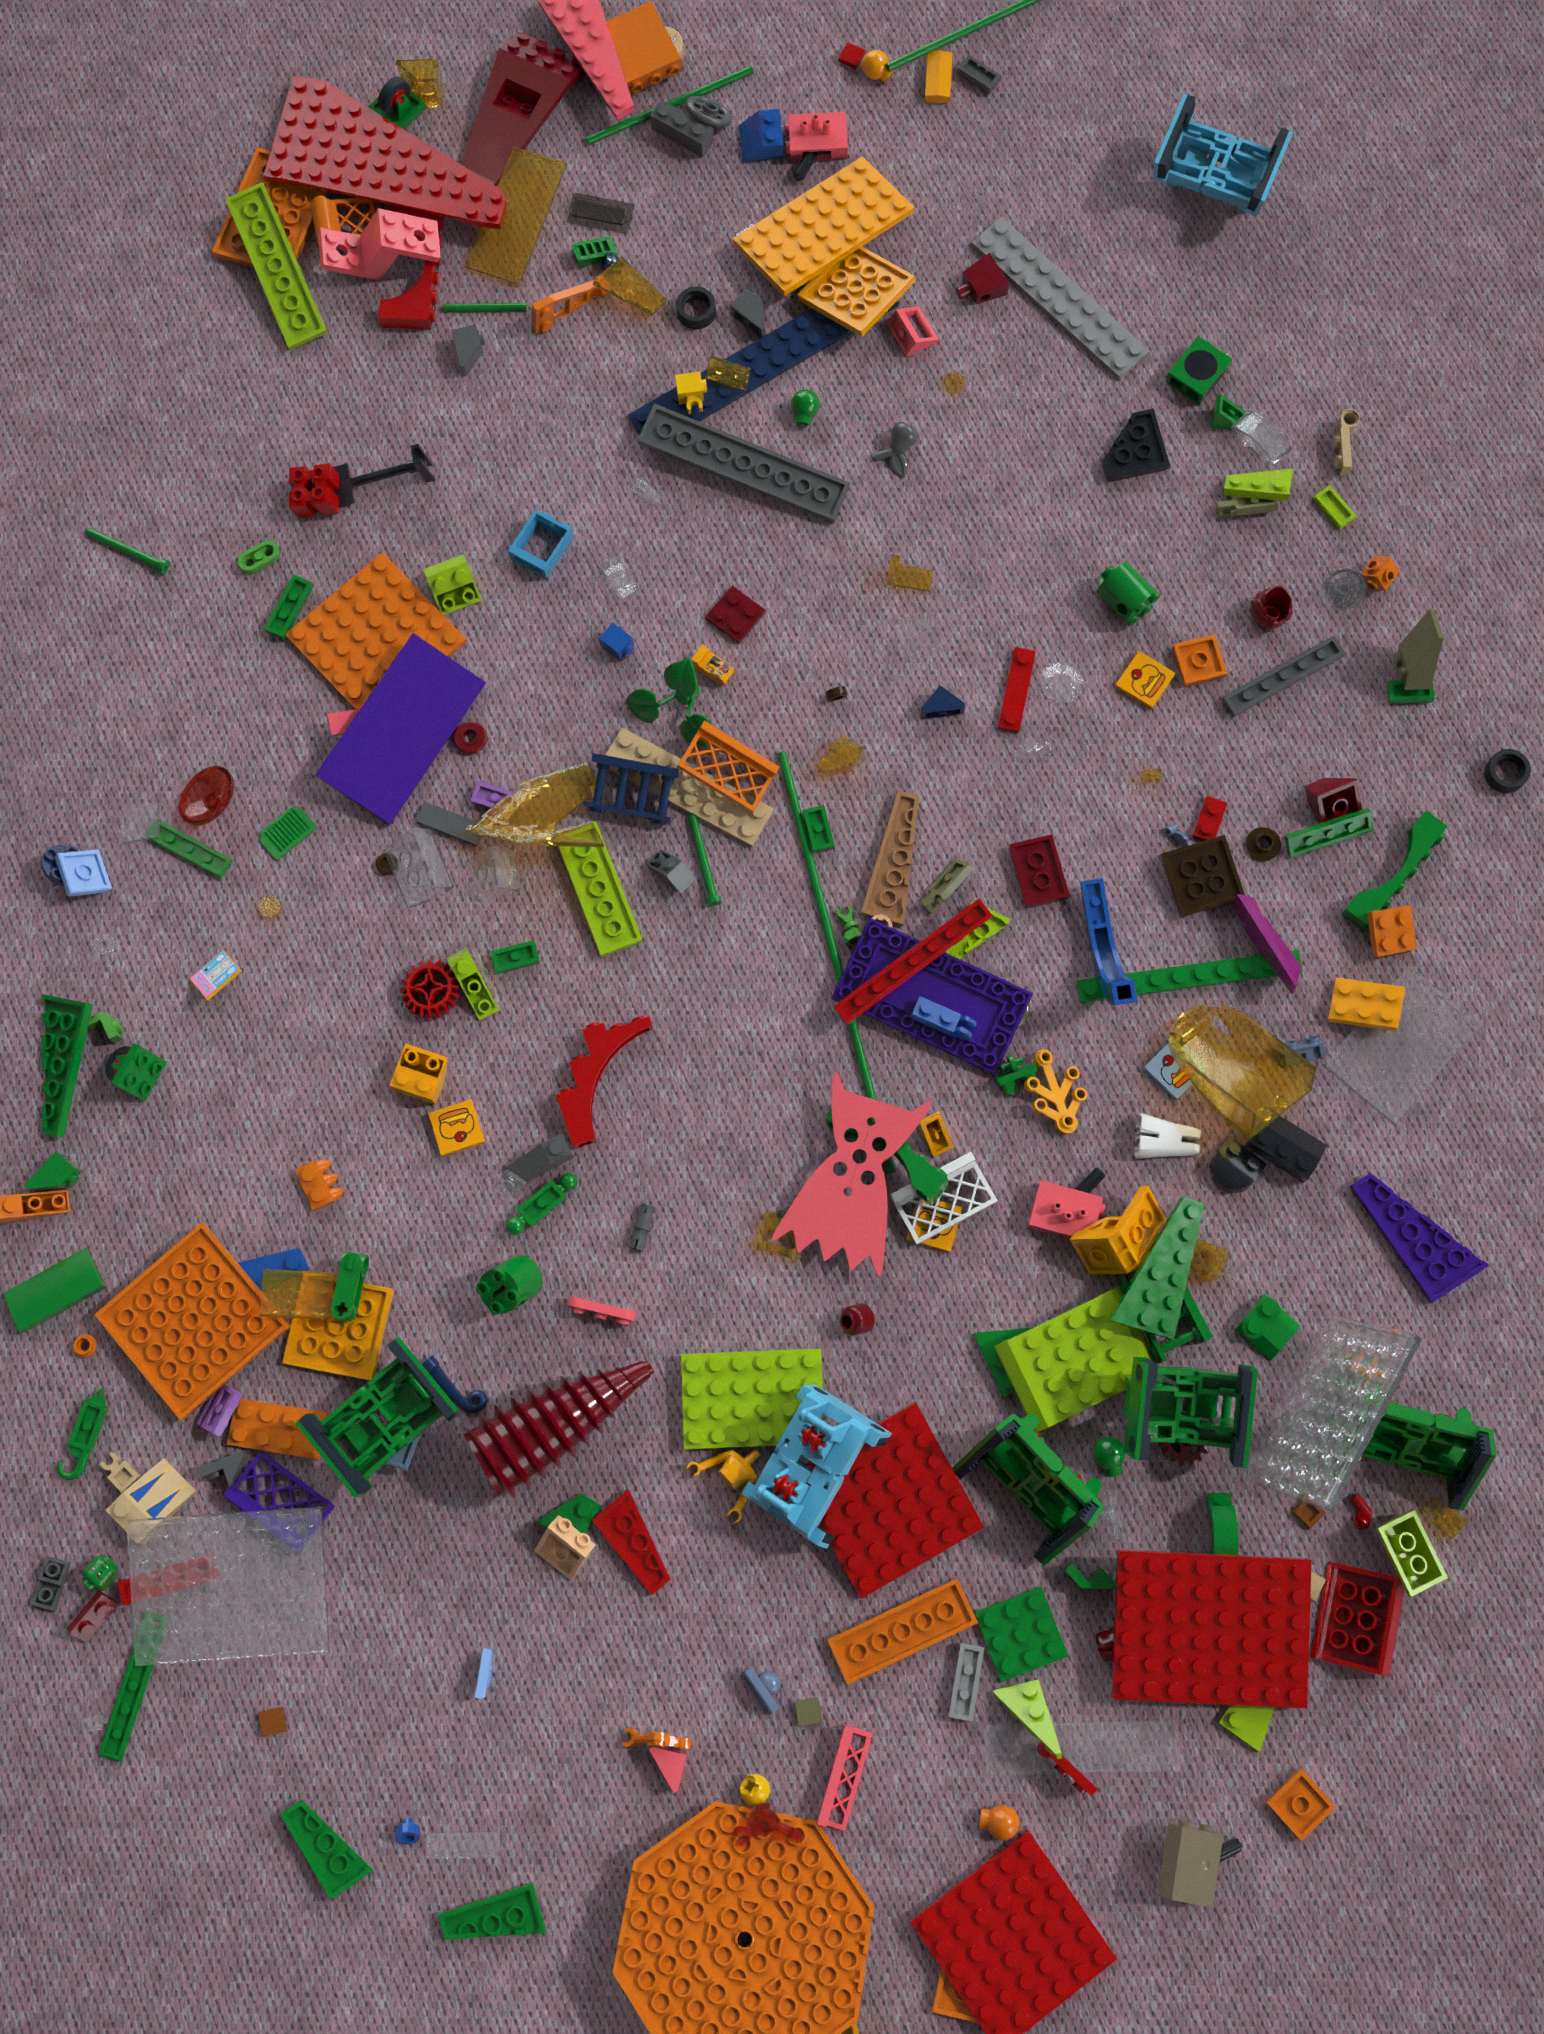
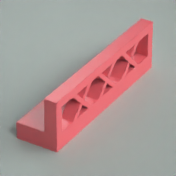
M844 1725L818 1816V1825L830 1826L843 1831L846 1830L873 1733ZM853 1733L866 1737L864 1747L855 1752L850 1744ZM850 1748L852 1754L847 1756L848 1750ZM862 1751L861 1758H860V1761H859V1759H858V1757L856 1756V1754H858V1753H860V1752ZM854 1756L858 1763L857 1771L847 1776L843 1768L845 1760ZM842 1772H843L845 1778H843L842 1780H840L841 1774H842ZM853 1776H855V1779H854V1782H853V1785H852L849 1779L852 1778ZM847 1780L851 1788L850 1796L840 1800L837 1794L838 1785ZM836 1796L838 1802L833 1805ZM848 1800V1804L845 1810L842 1803ZM838 1805L841 1806L844 1812L842 1824L829 1820L831 1810Z

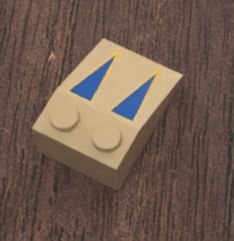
M163 1458L126 1489L105 1511L138 1544H146L196 1490Z

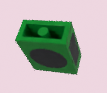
M1197 336L1168 372L1166 383L1200 405L1228 371L1232 358L1226 352L1214 347L1208 340Z

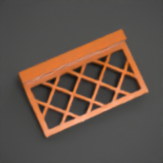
M705 720L677 765V768L750 813L754 812L780 768ZM698 739L706 742L709 750L698 752L696 745ZM722 752L726 755L728 762L717 764L714 753ZM710 754L713 765L703 766L700 756ZM696 757L698 768L692 769L685 765L686 759ZM740 763L745 767L746 773L736 775L733 765ZM729 766L732 776L722 778L719 767ZM715 769L717 779L710 780L706 778L704 770ZM759 775L766 779L764 785L755 787L752 776ZM748 777L751 788L741 790L738 779ZM733 780L736 791L729 792L725 789L723 782ZM743 793H753L755 801L752 805L744 801Z

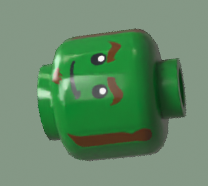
M106 1555L103 1557L95 1556L82 1570V1576L85 1578L82 1583L92 1592L95 1589L105 1591L118 1577L116 1571L118 1566Z

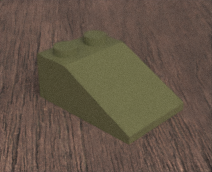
M1434 609L1428 610L1399 644L1398 652L1394 654L1393 663L1398 668V680L1402 681L1404 690L1431 689L1444 639Z

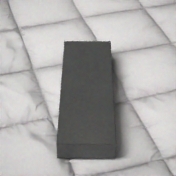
M427 802L424 803L416 820L418 824L474 846H478L484 833V824Z

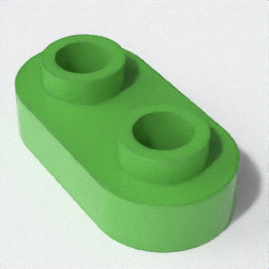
M263 541L241 553L238 558V564L244 573L253 574L276 562L280 557V550L273 541ZM268 551L273 552L270 556H266V553ZM248 562H254L252 566H247Z

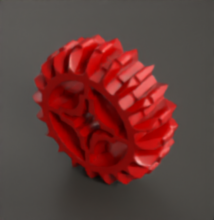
M432 959L428 960L427 965L420 961L419 968L412 965L413 972H405L408 979H401V983L405 985L400 988V992L404 994L401 1000L406 1002L405 1007L407 1009L412 1008L411 1013L413 1015L419 1013V1017L422 1019L426 1016V1013L430 1020L433 1019L434 1013H436L438 1018H441L442 1014L440 1011L442 1010L449 1014L450 1011L447 1006L456 1007L452 999H460V996L454 992L461 991V987L457 985L459 981L454 977L453 970L449 971L450 966L448 964L442 966L440 960L434 965ZM434 973L445 977L448 985L435 982ZM425 975V980L415 985L417 980ZM432 983L435 989H431V993L429 996L427 990L430 988V985ZM447 992L445 997L435 1004L436 998ZM418 993L425 996L427 1005L415 1001L413 994Z

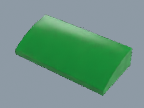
M86 1247L4 1292V1296L18 1332L25 1333L102 1291L107 1286Z

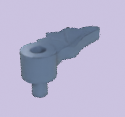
M1171 824L1164 829V833L1167 836H1174L1181 847L1191 845L1189 838L1184 833L1176 831L1178 828L1177 824Z

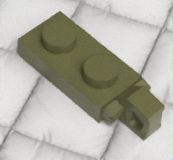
M1231 496L1229 500L1216 503L1217 517L1245 516L1248 514L1278 511L1277 500Z
M955 859L929 887L927 897L920 903L927 913L933 914L953 894L954 890L973 871L970 864Z

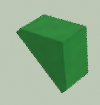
M1218 394L1212 408L1211 428L1244 431L1245 411L1222 394Z

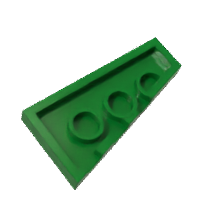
M300 1800L280 1814L330 1900L374 1871L303 1800Z

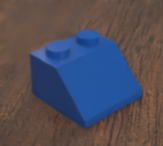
M779 109L759 110L739 125L743 162L783 159V138Z

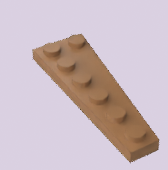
M898 790L861 910V915L871 918L875 915H885L891 920L892 924L902 927L905 919L919 796Z

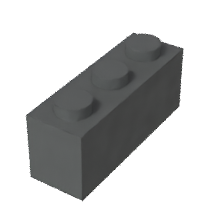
M662 100L650 114L652 130L701 157L706 154L714 142L713 128Z

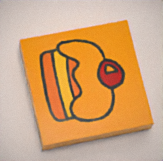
M1138 651L1115 684V687L1152 710L1176 673Z
M472 1099L428 1113L442 1157L486 1143Z
M939 1201L938 1207L951 1211L952 1204ZM917 1204L915 1205V1209H914V1212H913V1217H915L916 1212H917V1208H918V1205H917ZM955 1205L953 1212L961 1214L963 1207ZM921 1206L917 1218L931 1222L934 1209ZM936 1211L933 1223L946 1224L950 1214ZM952 1215L951 1220L957 1218V1216ZM916 1221L914 1230L918 1238L927 1234L930 1225ZM958 1223L920 1244L951 1252ZM932 1226L931 1231H933L934 1229H936V1228H938V1227ZM908 1231L906 1240L915 1242Z

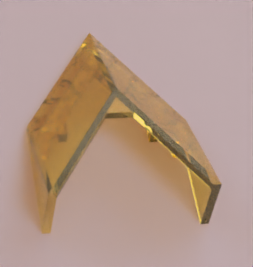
M585 762L528 779L519 785L521 789L514 795L508 794L483 814V819L478 824H471L465 830L468 833L526 845L604 847V843L592 821L557 830L556 824L594 794L596 777L589 763Z

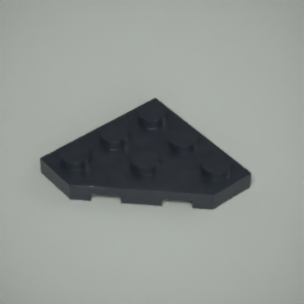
M1154 408L1134 412L1114 441L1109 452L1103 458L1102 467L1107 482L1169 469L1170 463Z

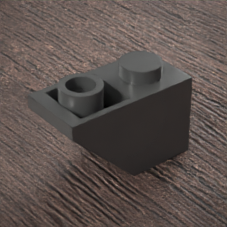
M662 849L655 853L646 864L670 888L680 894L696 879L682 860Z

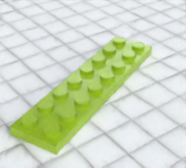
M263 182L258 183L226 198V203L288 348L293 350L327 334L326 326Z

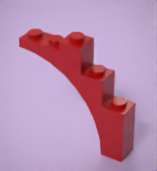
M638 1016L632 1019L631 1023L625 1025L623 1023L615 1024L608 1031L604 1023L599 1024V1022L591 1023L586 1026V1029L582 1030L590 1055L582 1054L574 1057V1061L569 1062L578 1088L567 1087L562 1089L560 1094L556 1095L574 1149L596 1142L593 1129L592 1106L601 1074L610 1060L623 1046L637 1036L653 1030L650 1016Z

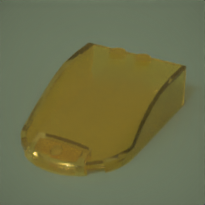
M1207 1005L1196 1006L1182 1013L1171 1027L1169 1048L1176 1063L1208 1104L1249 1140L1312 1091L1317 1067L1249 1016L1235 1008L1221 1005V1008L1207 1007ZM1214 1015H1216L1232 1031V1033H1223L1215 1026H1213L1212 1024L1214 1022Z

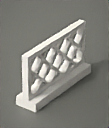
M972 1152L941 1167L948 1175V1181L958 1183L956 1195L945 1192L941 1194L942 1196L954 1199L951 1211L938 1207L940 1197L937 1199L935 1206L923 1203L921 1198L920 1201L914 1200L918 1196L913 1193L911 1184L890 1194L893 1205L896 1207L916 1245L998 1201L975 1162L976 1159ZM974 1169L978 1176L976 1184L962 1181L964 1173ZM959 1175H961L960 1180L954 1179V1178L958 1177ZM979 1180L982 1183L983 1187L978 1186ZM961 1184L974 1188L971 1200L958 1196ZM979 1189L987 1192L990 1200L985 1203L973 1201L976 1190ZM956 1200L970 1203L968 1212L964 1214L953 1212ZM909 1202L917 1204L918 1208L915 1217L906 1215L901 1206ZM972 1204L977 1206L971 1210ZM921 1206L934 1210L931 1222L917 1218ZM936 1211L950 1214L946 1224L933 1223ZM952 1215L957 1216V1218L951 1220ZM908 1219L914 1220L913 1225H911ZM916 1221L930 1225L927 1234L919 1238L914 1230ZM932 1226L938 1227V1228L934 1229L933 1231H931Z

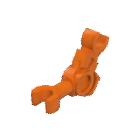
M632 1728L624 1729V1732L631 1734V1740L622 1743L625 1747L634 1748L638 1744H646L649 1747L691 1749L692 1739L673 1737L669 1733L648 1731V1733L641 1734Z

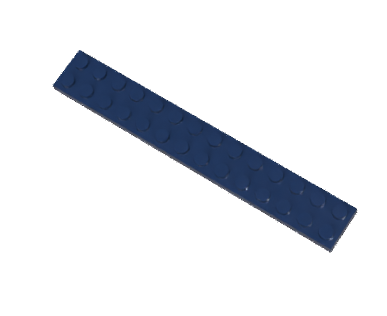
M898 301L886 313L898 307ZM810 309L701 372V380L706 379L707 392L704 393V401H702V412L699 411L697 405H693L689 414L686 404L679 405L677 388L675 387L628 414V418L640 434L655 403L700 422L853 332L816 310Z

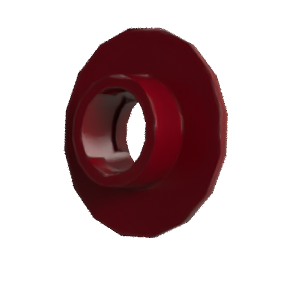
M475 721L463 722L456 728L453 735L454 745L458 750L467 754L477 753L482 750L488 739L486 729ZM468 733H475L477 736L475 741L469 743L464 740Z

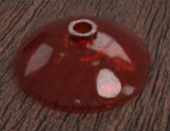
M211 766L197 773L188 782L180 797L179 813L182 819L193 826L204 825L217 819L226 810L233 797L234 779L232 774L221 766Z

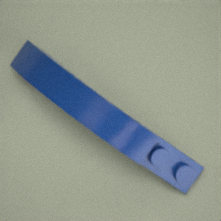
M1103 878L1081 881L1080 888L1091 957L1103 995L1112 1006L1138 1002L1134 979L1130 980L1126 976L1117 954Z

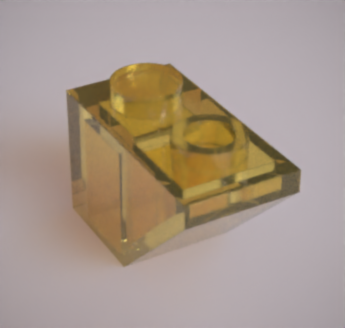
M841 735L838 740L834 739L829 747V754L827 757L823 756L817 765L818 776L825 778L852 772L864 755V747L844 735Z

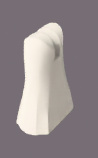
M1139 1113L1136 1128H1140V1130L1136 1133L1135 1139L1139 1143L1138 1147H1135V1158L1199 1155V1144L1182 1142V1139L1199 1140L1201 1130Z

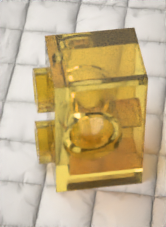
M1197 1238L1189 1273L1194 1270L1201 1273V1278L1212 1282L1214 1279H1220L1230 1251ZM1197 1254H1203L1206 1257V1265L1197 1263Z

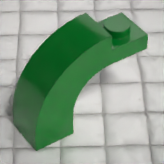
M1206 1493L1211 1538L1210 1554L1239 1555L1237 1516L1235 1505H1232L1230 1493Z

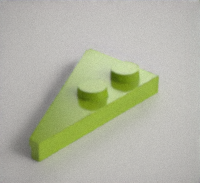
M988 909L993 917L946 951V953L961 960L1009 925L1011 919Z
M1039 1679L994 1690L995 1699L1001 1701L1009 1709V1713L1014 1718L1020 1720L1021 1725L1033 1737L1036 1736L1044 1744L1045 1749L1051 1755L1061 1759L1062 1752Z

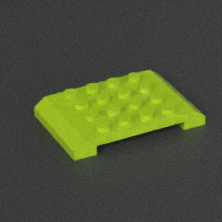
M1119 1286L993 1346L1026 1416L1028 1414H1035L1039 1418V1425L1033 1431L1039 1432L1126 1390L1127 1382L1125 1381V1376L1132 1375L1133 1357H1147L1156 1363L1140 1330L1108 1321L1111 1313H1114L1119 1304L1118 1301L1123 1295Z

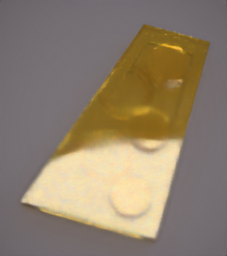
M622 256L593 281L594 286L651 316L663 307L667 301Z

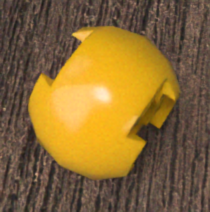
M759 1774L748 1775L740 1786L741 1798L746 1804L752 1806L762 1805L771 1792L769 1782L764 1776Z

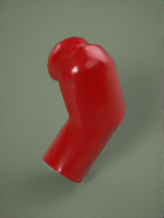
M1356 1493L1349 1501L1356 1508L1355 1527L1359 1530H1364L1370 1525L1372 1510L1361 1495Z

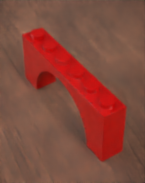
M389 206V211L437 221L439 245L442 248L443 241L440 230L444 229L443 216L404 207ZM414 234L417 240L422 241L420 236ZM441 258L438 263L425 260L424 270L420 279L409 291L394 298L380 299L378 319L382 328L432 329V322H436V310L433 309V305L438 302L435 285H439V272L436 271L437 266H441Z

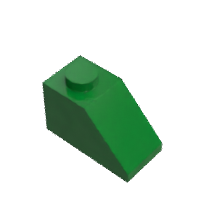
M55 1151L24 1186L33 1192L67 1189L68 1186L72 1187L78 1182L80 1178L78 1175L82 1171L63 1154Z

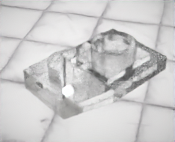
M617 556L607 557L598 565L609 587L618 599L638 590L635 582L628 576L623 562Z

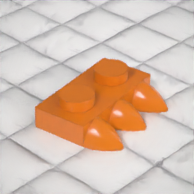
M313 1160L295 1169L313 1211L337 1201L344 1192L343 1188H329L336 1182L338 1175L332 1173L323 1175L331 1166L332 1162L330 1160Z

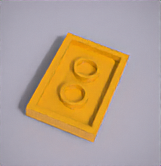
M1336 977L1328 1022L1398 1032L1405 987Z

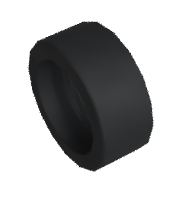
M699 286L689 287L683 290L677 298V317L685 327L694 330L703 329L713 322L716 315L715 298L706 288ZM692 299H700L708 304V311L701 316L693 317L684 312V306Z
M1504 749L1491 757L1485 766L1484 774L1491 788L1497 792L1507 794L1519 790L1530 777L1531 767L1524 754L1517 750ZM1506 759L1514 762L1520 769L1519 779L1514 783L1501 780L1495 771V766L1499 761Z

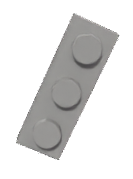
M960 1643L948 1717L973 1722L984 1647Z

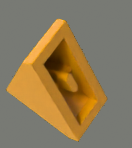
M939 1111L922 1119L917 1128L933 1157L954 1148Z

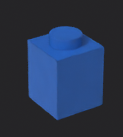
M614 623L599 637L600 645L620 661L624 656L626 658L629 657L634 650L633 637Z

